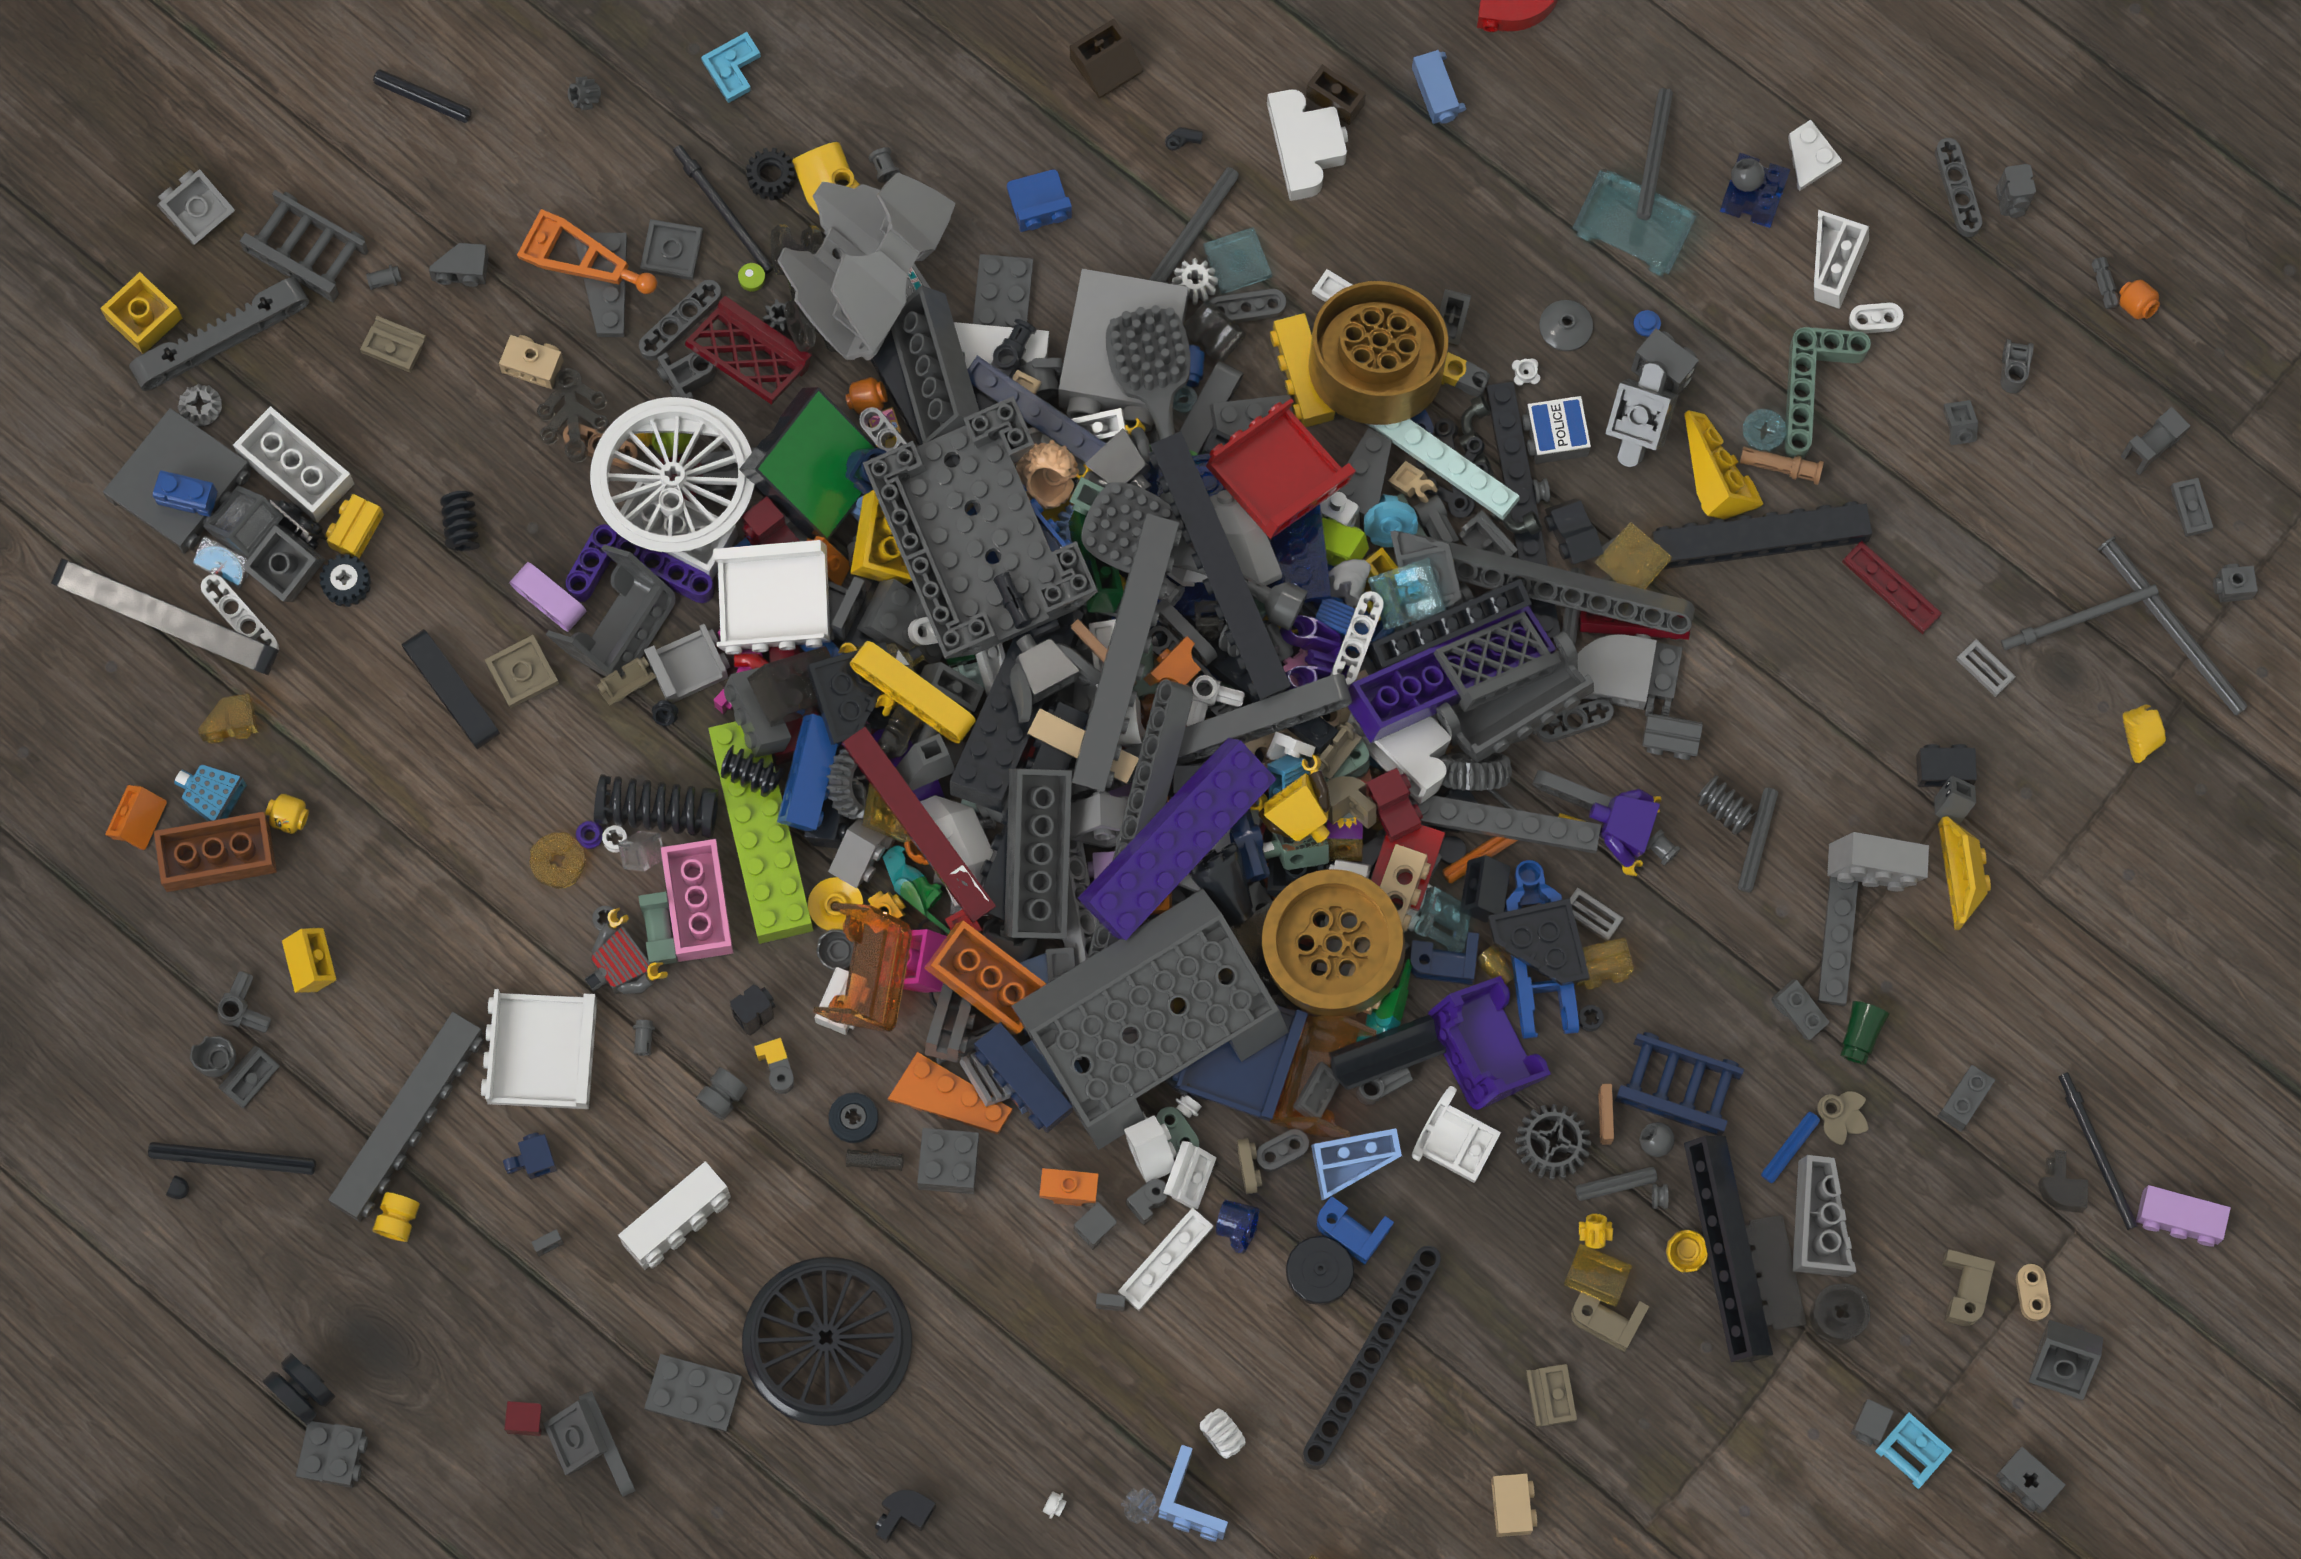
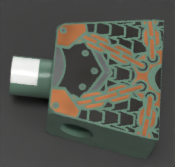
M1271 833V841L1263 843L1262 850L1266 860L1278 856L1284 869L1287 870L1329 863V844L1325 839L1321 843H1317L1310 834L1300 841H1295L1291 837L1287 838Z

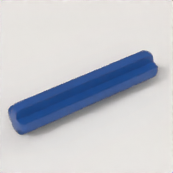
M1808 1112L1761 1173V1176L1766 1181L1774 1183L1819 1124L1820 1118L1812 1112Z

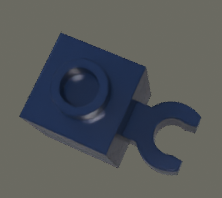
M532 1133L523 1137V1141L518 1142L521 1155L503 1160L507 1174H512L526 1168L530 1180L557 1171L545 1134Z

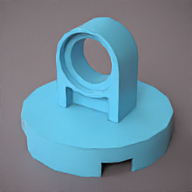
M1383 494L1379 504L1370 508L1364 516V532L1370 537L1373 544L1381 547H1394L1390 531L1396 530L1414 535L1418 530V518L1415 510L1407 503L1398 501L1397 496Z

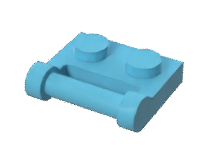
M1910 1413L1901 1420L1875 1450L1881 1457L1884 1455L1913 1481L1912 1484L1917 1489L1925 1483L1952 1451ZM1895 1441L1926 1467L1921 1473L1891 1447Z

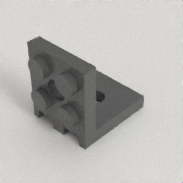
M855 576L849 589L828 581L830 639L839 646L843 645L866 597L865 581Z

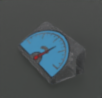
M206 536L202 538L193 559V565L211 574L219 575L224 581L239 589L249 574L242 568L248 558Z

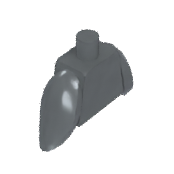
M1031 634L1021 637L1016 642L1022 653L1017 656L1015 666L1011 669L1009 678L1012 695L1018 711L1019 723L1029 722L1033 704L1073 684L1077 679L1090 684H1098L1101 671L1096 669L1078 651L1062 643L1055 644L1050 639L1037 645Z

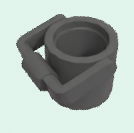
M1034 358L1020 367L1019 371L1041 381L1036 396L1047 401L1059 395L1058 382H1060L1064 364L1061 358Z

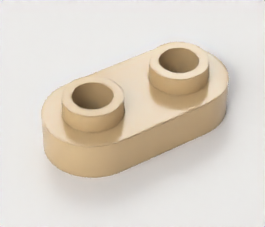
M2027 1264L2016 1275L2021 1312L2030 1321H2040L2049 1314L2051 1309L2046 1276L2043 1269L2038 1265ZM2029 1273L2034 1274L2036 1282H2030L2027 1279V1275ZM2038 1301L2041 1304V1310H2035L2032 1307V1302Z

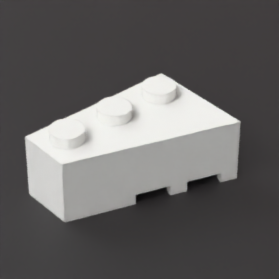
M1818 210L1814 277L1815 301L1840 309L1869 242V226Z

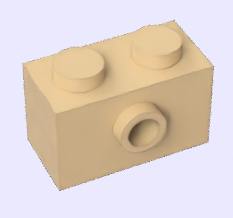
M510 335L499 366L504 374L553 389L564 360L561 351L551 344H544L543 346L534 343L527 336L519 335V337Z

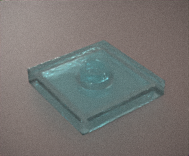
M1254 227L1203 244L1210 266L1215 269L1214 276L1218 278V287L1221 294L1272 278L1271 270Z

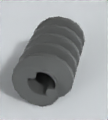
M1715 775L1697 796H1701L1698 805L1704 806L1709 803L1707 812L1711 814L1717 810L1715 816L1717 821L1726 817L1724 827L1728 828L1734 824L1732 834L1736 835L1748 825L1757 812L1750 813L1753 806L1751 803L1745 807L1742 806L1743 796L1736 800L1733 799L1736 792L1735 789L1726 793L1725 789L1728 783L1724 782L1718 786L1719 776Z

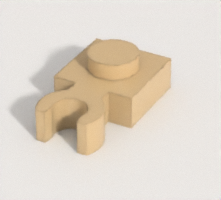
M1407 461L1388 480L1393 488L1409 498L1416 492L1420 501L1424 503L1429 501L1424 494L1426 490L1438 491L1433 481L1427 480L1428 478L1423 471Z

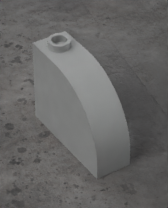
M1636 634V636L1609 635L1596 639L1586 645L1578 653V671L1583 676L1588 674L1594 682V692L1583 699L1592 701L1605 699L1614 705L1644 710L1657 640H1652L1650 636L1645 634Z

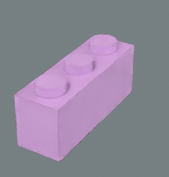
M2148 1185L2142 1192L2136 1223L2143 1224V1228L2146 1230L2157 1232L2159 1229L2169 1231L2170 1235L2176 1238L2186 1239L2188 1236L2198 1239L2197 1242L2199 1244L2214 1246V1244L2218 1245L2224 1240L2231 1207Z

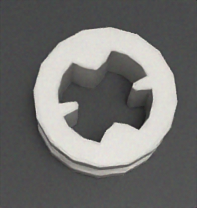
M610 826L602 834L604 846L610 852H621L628 844L627 834L620 826ZM617 833L618 837H623L622 841L618 840L619 844L613 845L612 841H608V837L612 838L611 834Z

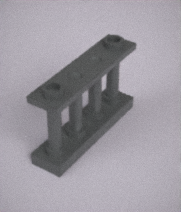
M274 190L272 195L278 207L258 235L252 237L245 233L239 242L243 251L289 278H297L298 282L303 286L334 302L339 295L334 280L355 250L364 255L368 253L365 238L355 231L349 233L297 203L298 200L293 195L287 192L282 194ZM287 211L301 219L282 247L275 250L268 246L267 241ZM312 224L322 230L323 233L305 259L297 263L290 259L291 256L289 254L308 226ZM332 237L346 245L327 273L320 276L313 272L312 266Z

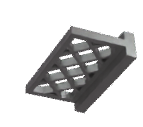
M1525 612L1436 649L1433 653L1462 698L1459 705L1464 712L1553 674L1561 663L1556 652L1550 654ZM1520 622L1526 631L1525 637L1511 632L1512 625ZM1495 633L1504 636L1503 646L1490 642V635ZM1509 639L1523 643L1521 653L1507 648ZM1475 643L1483 646L1481 656L1467 651L1468 645ZM1527 645L1537 648L1541 656L1534 658L1526 655ZM1487 648L1501 653L1499 662L1485 657ZM1451 652L1460 655L1459 665L1449 662L1445 654ZM1505 655L1519 659L1518 666L1513 668L1503 664ZM1465 658L1479 662L1477 672L1463 667ZM1483 664L1496 668V676L1490 677L1481 674ZM1461 674L1475 678L1474 685L1465 688L1460 680Z

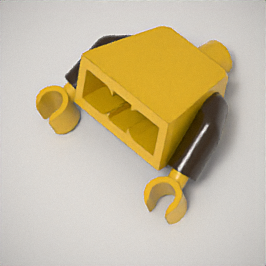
M1312 755L1315 761L1312 768L1308 766L1306 759L1302 760V767L1311 773L1309 776L1305 773L1269 800L1263 793L1259 798V805L1255 802L1250 809L1259 811L1258 816L1271 833L1287 838L1291 837L1295 841H1300L1310 834L1317 843H1321L1330 834L1323 824L1328 820V810L1331 807L1329 788L1322 771H1318L1321 766V759L1317 755Z

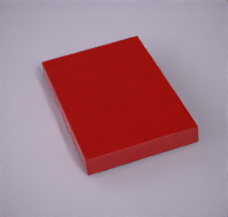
M1421 825L1420 829L1393 842H1390L1386 835L1371 881L1380 887L1395 844L1426 854L1428 857L1427 863L1431 864L1426 880L1421 879L1417 889L1421 890L1417 905L1411 904L1410 909L1419 912L1445 832ZM1403 872L1397 877V881L1402 885L1409 884L1413 879V876L1408 872ZM1391 899L1393 904L1403 906L1401 899Z

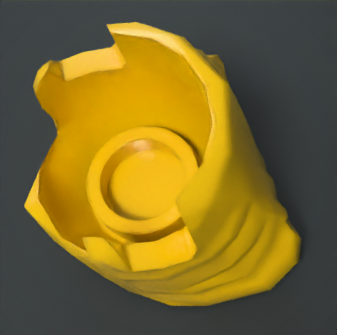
M2143 705L2123 713L2127 742L2135 763H2141L2166 741L2165 729L2158 710L2146 711L2147 708L2151 707L2150 705Z

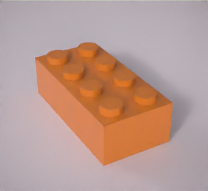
M964 920L956 923L924 967V969L997 1024L1001 1023L1011 1035L1020 1033L1024 1028L1011 1005L1046 985L1039 977Z

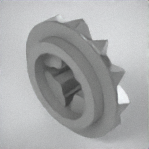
M197 384L191 388L187 387L183 395H180L178 409L180 415L195 426H205L217 419L222 409V401L218 392L212 387ZM198 396L202 398L204 403H207L202 405L201 414H199L196 406H191L197 403Z

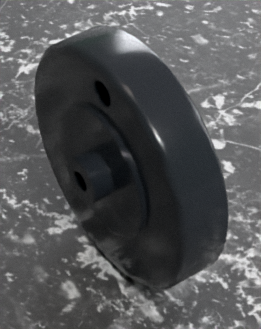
M1324 1236L1311 1237L1300 1242L1290 1253L1286 1265V1278L1293 1293L1301 1300L1313 1305L1331 1304L1343 1297L1351 1286L1354 1276L1353 1260L1348 1250L1338 1241Z

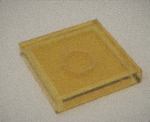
M1580 1244L1564 1285L1616 1307L1632 1265Z

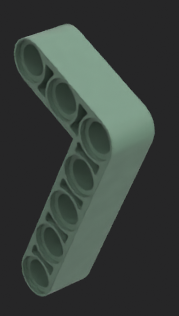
M1810 327L1799 328L1794 333L1789 349L1784 444L1785 453L1788 457L1794 458V456L1797 457L1798 455L1802 459L1805 458L1812 443L1816 360L1854 364L1864 361L1871 346L1870 338L1865 333ZM1801 339L1806 340L1810 346H1800L1797 341ZM1832 342L1835 344L1836 348L1829 349L1824 345V343ZM1859 344L1863 350L1855 351L1851 345ZM1804 365L1808 371L1800 372L1796 366ZM1803 390L1807 397H1798L1794 391ZM1800 415L1804 417L1806 422L1798 423L1794 420L1793 416ZM1796 440L1801 441L1804 444V448H1796L1792 442Z

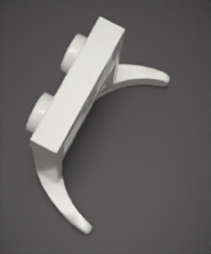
M1450 1086L1440 1098L1425 1124L1413 1149L1412 1158L1419 1162L1423 1155L1475 1183L1501 1132L1450 1106L1449 1104L1457 1091L1455 1087Z

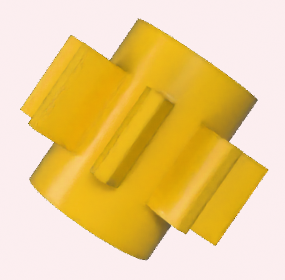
M1601 1214L1588 1215L1586 1222H1579L1580 1241H1585V1245L1589 1248H1603L1606 1245V1240H1613L1612 1222H1607V1218Z

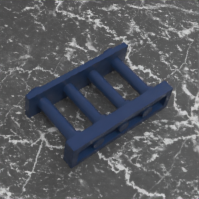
M1644 1032L1643 1035L1638 1033L1633 1044L1640 1046L1641 1050L1630 1084H1626V1086L1620 1085L1615 1101L1717 1136H1722L1728 1121L1722 1119L1720 1113L1732 1078L1740 1080L1744 1069L1738 1067L1739 1064L1735 1061L1728 1059L1719 1061L1660 1041L1659 1037L1652 1033ZM1655 1051L1668 1056L1657 1092L1650 1095L1642 1092L1640 1087L1651 1053ZM1678 1060L1695 1066L1684 1100L1676 1104L1668 1101L1667 1094ZM1708 1069L1720 1073L1721 1077L1710 1111L1703 1113L1695 1110L1694 1102L1704 1071Z

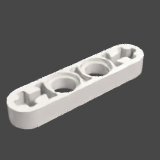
M213 574L208 575L202 580L201 591L205 598L234 631L255 640L260 636L266 644L271 643L270 646L279 650V644L275 637L223 578ZM211 583L218 585L220 592L224 595L221 599L214 591L209 592V585ZM229 601H235L239 604V608L234 614L224 612V606ZM246 621H253L256 623V628L254 632L245 634L241 631L242 624Z
M1365 592L1360 597L1331 675L1341 674L1345 664L1350 666L1347 672L1348 678L1345 679L1348 688L1357 678L1383 609V599L1376 592ZM1368 601L1374 602L1373 608L1368 617L1364 613ZM1356 623H1364L1369 631L1365 635L1358 634L1354 629V625ZM1349 646L1356 647L1359 650L1360 656L1350 658L1347 656L1345 648Z

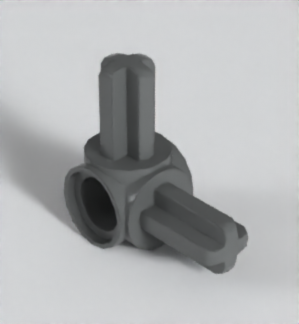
M239 971L230 992L224 993L218 1005V1019L221 1023L228 1026L234 1025L239 1027L242 1024L266 1033L271 1019L247 1009L248 1004L245 1001L253 981V976ZM227 1005H234L238 1009V1013L233 1017H228L223 1013V1008Z

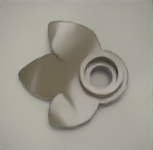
M1847 1091L1840 1096L1829 1094L1820 1099L1817 1105V1112L1820 1118L1824 1120V1132L1832 1142L1843 1145L1847 1133L1861 1134L1868 1131L1867 1121L1859 1111L1866 1101L1865 1097L1856 1092ZM1833 1105L1836 1112L1828 1113L1826 1106Z

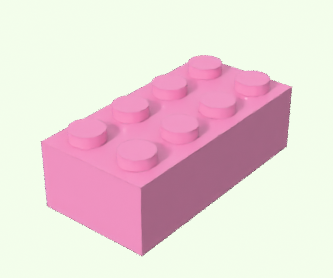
M716 839L661 847L678 962L733 954Z

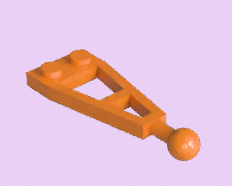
M543 209L540 210L517 254L519 259L546 270L619 285L623 279L635 284L638 291L643 294H651L657 288V280L651 273L639 275L627 270L629 265L626 261L564 218ZM563 230L589 247L579 266L548 259ZM598 254L616 265L613 273L591 268Z

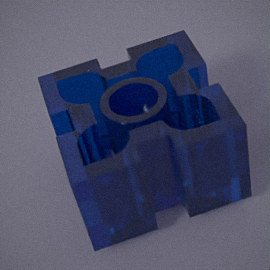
M1739 153L1737 162L1749 158L1759 162L1760 159ZM1770 163L1769 168L1763 167L1765 170L1764 182L1756 189L1758 192H1744L1735 187L1732 180H1730L1720 212L1740 218L1743 212L1752 215L1750 222L1771 228L1791 169Z

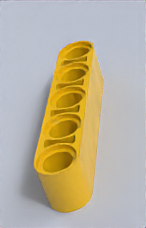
M866 641L850 661L851 668L857 674L954 743L959 744L976 722L970 712L870 641Z

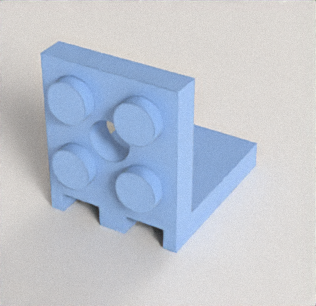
M1181 1445L1159 1508L1158 1517L1173 1522V1527L1184 1532H1189L1190 1529L1199 1531L1201 1533L1200 1537L1209 1541L1216 1542L1217 1538L1223 1540L1228 1525L1227 1521L1175 1503L1193 1449Z

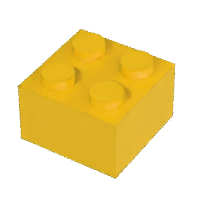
M141 272L100 308L106 320L142 354L146 353L182 319L177 306Z

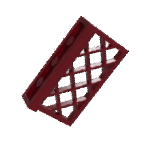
M726 296L719 301L718 308L685 341V346L771 405L799 375L802 377L808 371L812 356ZM718 319L727 325L728 330H714L713 323ZM734 336H743L749 340V344L735 345ZM710 337L712 346L702 347L695 341L698 338ZM715 337H729L730 345L716 346ZM751 351L752 360L738 361L737 352ZM755 351H765L770 355L771 359L757 360ZM732 352L733 361L721 360L718 353ZM772 366L774 375L760 376L759 367ZM777 366H787L793 372L791 374L779 375ZM754 367L755 376L743 375L740 373V368ZM762 382H775L777 389L771 394L762 388Z

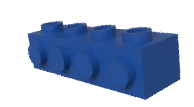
M815 714L803 716L777 823L804 831L816 830L822 823L824 812L821 811L823 802L827 799L830 792L826 788L829 785V778L826 776L831 773L829 765L835 764L833 756L836 754L837 747L841 745V743L831 745L821 716Z

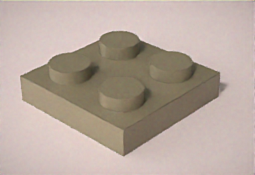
M534 635L484 659L510 709L559 684Z

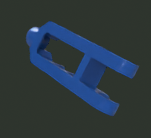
M1526 860L1517 866L1515 871L1516 889L1506 900L1505 912L1521 909L1523 905L1545 904L1562 900L1560 893L1545 884L1544 872L1538 862ZM1511 955L1523 1039L1538 1036L1534 1025L1535 1004L1533 994L1555 991L1558 992L1564 1034L1579 1033L1574 983L1564 986L1559 985L1553 980L1531 983V977H1528L1527 965Z

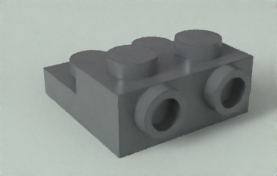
M311 1421L306 1428L296 1477L353 1488L354 1481H359L362 1472V1465L359 1464L361 1453L365 1454L367 1449L368 1437L365 1436L366 1432L361 1428Z

